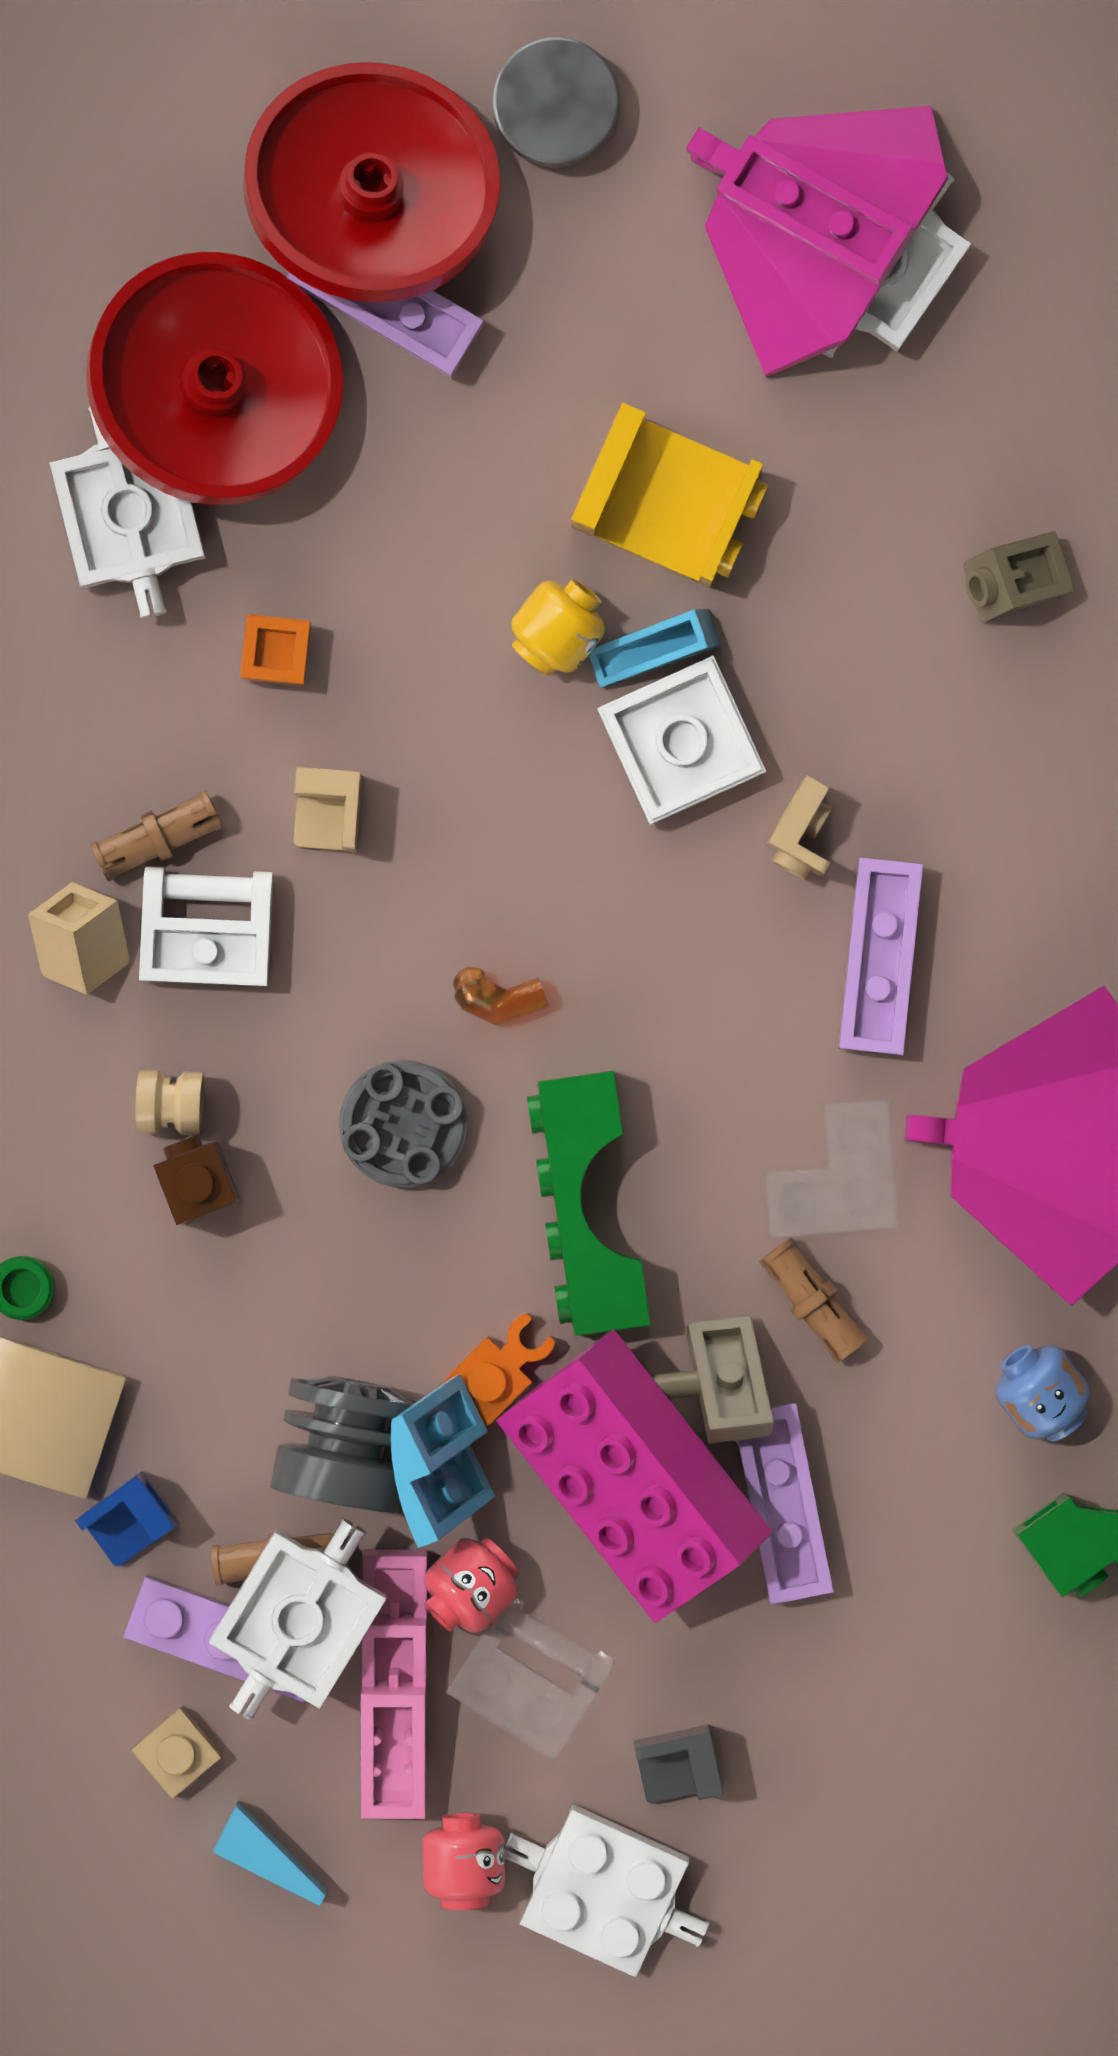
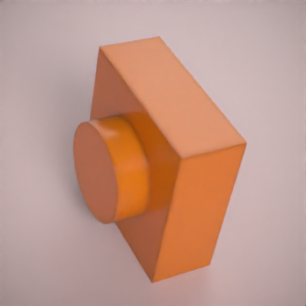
M247 614L240 672L241 680L305 686L311 621Z

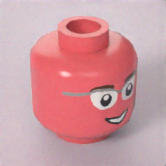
M462 1538L426 1571L424 1583L431 1598L424 1605L432 1617L449 1632L458 1625L466 1631L481 1633L517 1598L518 1588L514 1579L520 1573L505 1552L490 1539L483 1538L480 1542L469 1538Z
M453 1813L442 1816L443 1827L430 1830L422 1839L423 1886L428 1895L440 1899V1906L443 1909L472 1910L490 1906L492 1904L491 1897L500 1893L506 1885L503 1833L492 1826L482 1825L481 1814Z

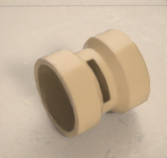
M139 1069L135 1102L136 1132L156 1134L162 1128H169L170 1123H174L176 1130L181 1135L195 1136L199 1134L201 1136L205 1095L204 1072L184 1071L177 1077L176 1082H172L171 1077H165L159 1070Z

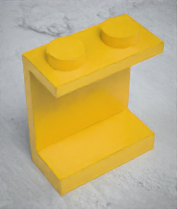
M622 402L573 513L571 527L710 588L716 573L726 578L729 577L743 545L742 542L732 538L742 515L754 520L769 484L758 480L763 463L751 459L748 465L645 420L646 412Z

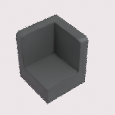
M708 1725L634 1740L636 1758L647 1802L657 1803L697 1794L698 1801L724 1795Z

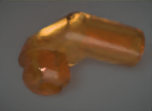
M467 967L460 970L453 980V987L456 991L455 1000L461 1009L493 1025H502L549 1007L538 977L505 989L487 980L482 969Z

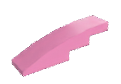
M363 1550V1581L386 1594V1600L362 1638L361 1819H425L427 1609L424 1603L427 1601V1589L424 1577L427 1571V1550Z

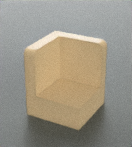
M296 767L294 793L297 795L293 842L297 847L357 852L363 780L361 772Z
M71 882L28 914L40 971L47 979L88 995L129 963L130 958L118 901Z

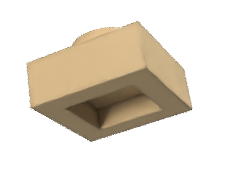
M182 1706L131 1749L171 1799L222 1757V1753Z

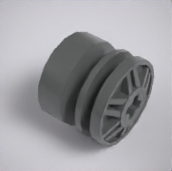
M337 1376L315 1379L292 1378L288 1395L316 1403L314 1412L285 1411L283 1421L310 1432L308 1444H279L270 1488L291 1495L346 1507L401 1513L402 1506L395 1483L392 1461L383 1459L385 1447H391L390 1418H395L417 1401L406 1399L389 1387Z

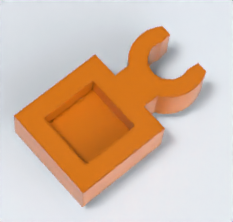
M528 1313L518 1316L511 1323L507 1335L508 1342L501 1349L487 1336L442 1381L444 1383L452 1377L461 1375L486 1427L532 1383V1380L520 1368L527 1361L535 1362L544 1359L555 1346L556 1341L551 1336L544 1340L541 1346L533 1349L527 1348L521 1343L520 1332L532 1320Z

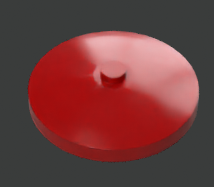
M369 62L348 63L319 70L301 78L286 88L269 104L258 119L247 146L243 174V192L248 216L255 233L266 250L285 270L302 282L330 295L362 302H389L413 298L444 285L462 272L478 255L489 236L495 219L500 193V170L494 145L481 120L466 102L445 85L417 71L396 65Z
M195 252L170 257L151 265L130 279L115 294L103 312L90 343L86 366V385L90 408L102 437L117 458L133 474L150 486L178 499L207 505H232L261 499L279 491L302 475L314 462L328 441L339 415L343 394V370L339 349L327 320L312 299L296 283L287 279L279 271L251 258L223 252Z

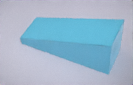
M694 609L597 646L591 651L589 658L599 686L604 688L721 647L722 645L709 609Z
M238 1801L212 1853L320 1906L327 1889Z

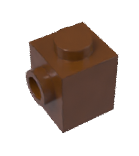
M199 1134L163 1148L167 1160L153 1165L176 1225L186 1223L241 1201L219 1143L211 1142L203 1146Z

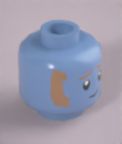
M1028 1344L1016 1349L1004 1359L1000 1366L1004 1373L996 1385V1399L1025 1436L1032 1439L1046 1437L1051 1442L1057 1441L1075 1431L1085 1421L1089 1414L1086 1406L1091 1396L1090 1386L1061 1348L1049 1345L1034 1349Z

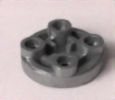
M547 37L522 46L504 63L498 73L493 89L494 121L503 140L520 157L544 167L571 169L595 155L610 139L619 116V87L611 67L592 47L570 38Z
M396 1060L376 1065L354 1082L347 1092L341 1107L339 1130L344 1151L359 1171L380 1184L405 1188L428 1183L450 1168L460 1154L465 1141L467 1116L458 1090L440 1071L417 1061Z

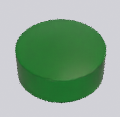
M16 1256L0 1264V1312L16 1320H27L42 1314L50 1306L55 1295V1280L48 1266L31 1256Z

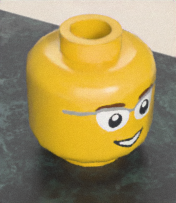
M571 579L567 586L552 580L541 582L511 620L512 632L516 637L512 647L529 664L548 676H552L556 670L563 673L574 672L605 634V623L596 611L602 601L594 592L576 579Z

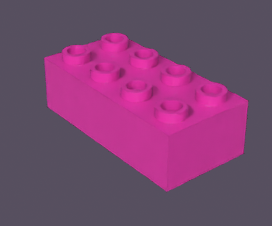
M614 1329L533 1388L496 1420L654 1624L740 1566L773 1533Z

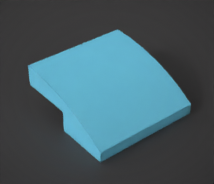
M461 1375L450 1378L392 1419L391 1453L395 1483L403 1512L418 1548L440 1540L496 1497L470 1445L488 1431Z

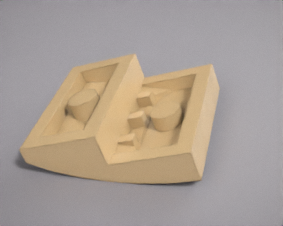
M0 1336V1473L86 1499L126 1378L118 1373L64 1358L54 1352Z

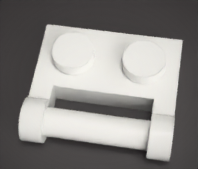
M146 866L143 883L139 980L268 987L274 886L273 872L254 871L253 877L166 874L165 867ZM164 900L251 903V921L163 917Z

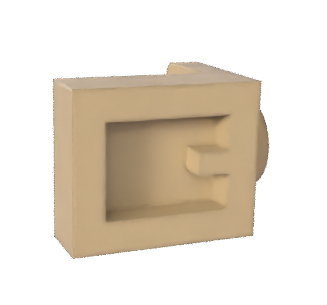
M808 775L801 781L765 844L777 851L772 860L773 863L803 880L806 879L810 871L819 876L824 875L830 865V862L798 844L802 835L814 840L832 809L831 806L822 802L829 787Z

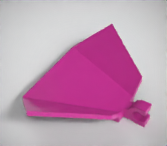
M931 106L773 118L754 137L749 134L740 151L698 127L685 149L687 153L691 154L690 159L692 162L714 174L723 176L716 188L718 195L706 221L705 229L766 378L848 342L946 184L948 175Z
M1105 986L1096 989L963 1068L954 1119L906 1115L904 1140L952 1145L950 1155V1197L1070 1306L1075 1304L1118 1264V1004Z

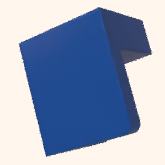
M142 1471L75 1520L82 1531L86 1528L115 1566L124 1564L179 1523Z

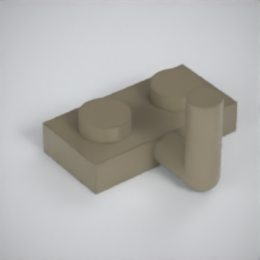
M751 1315L688 1322L686 1337L693 1370L658 1374L652 1377L671 1402L674 1398L699 1396L708 1444L772 1436L774 1422Z

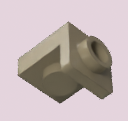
M1056 531L993 547L963 563L967 594L971 602L976 606L982 622L997 619L1011 611L1058 599L1075 591Z

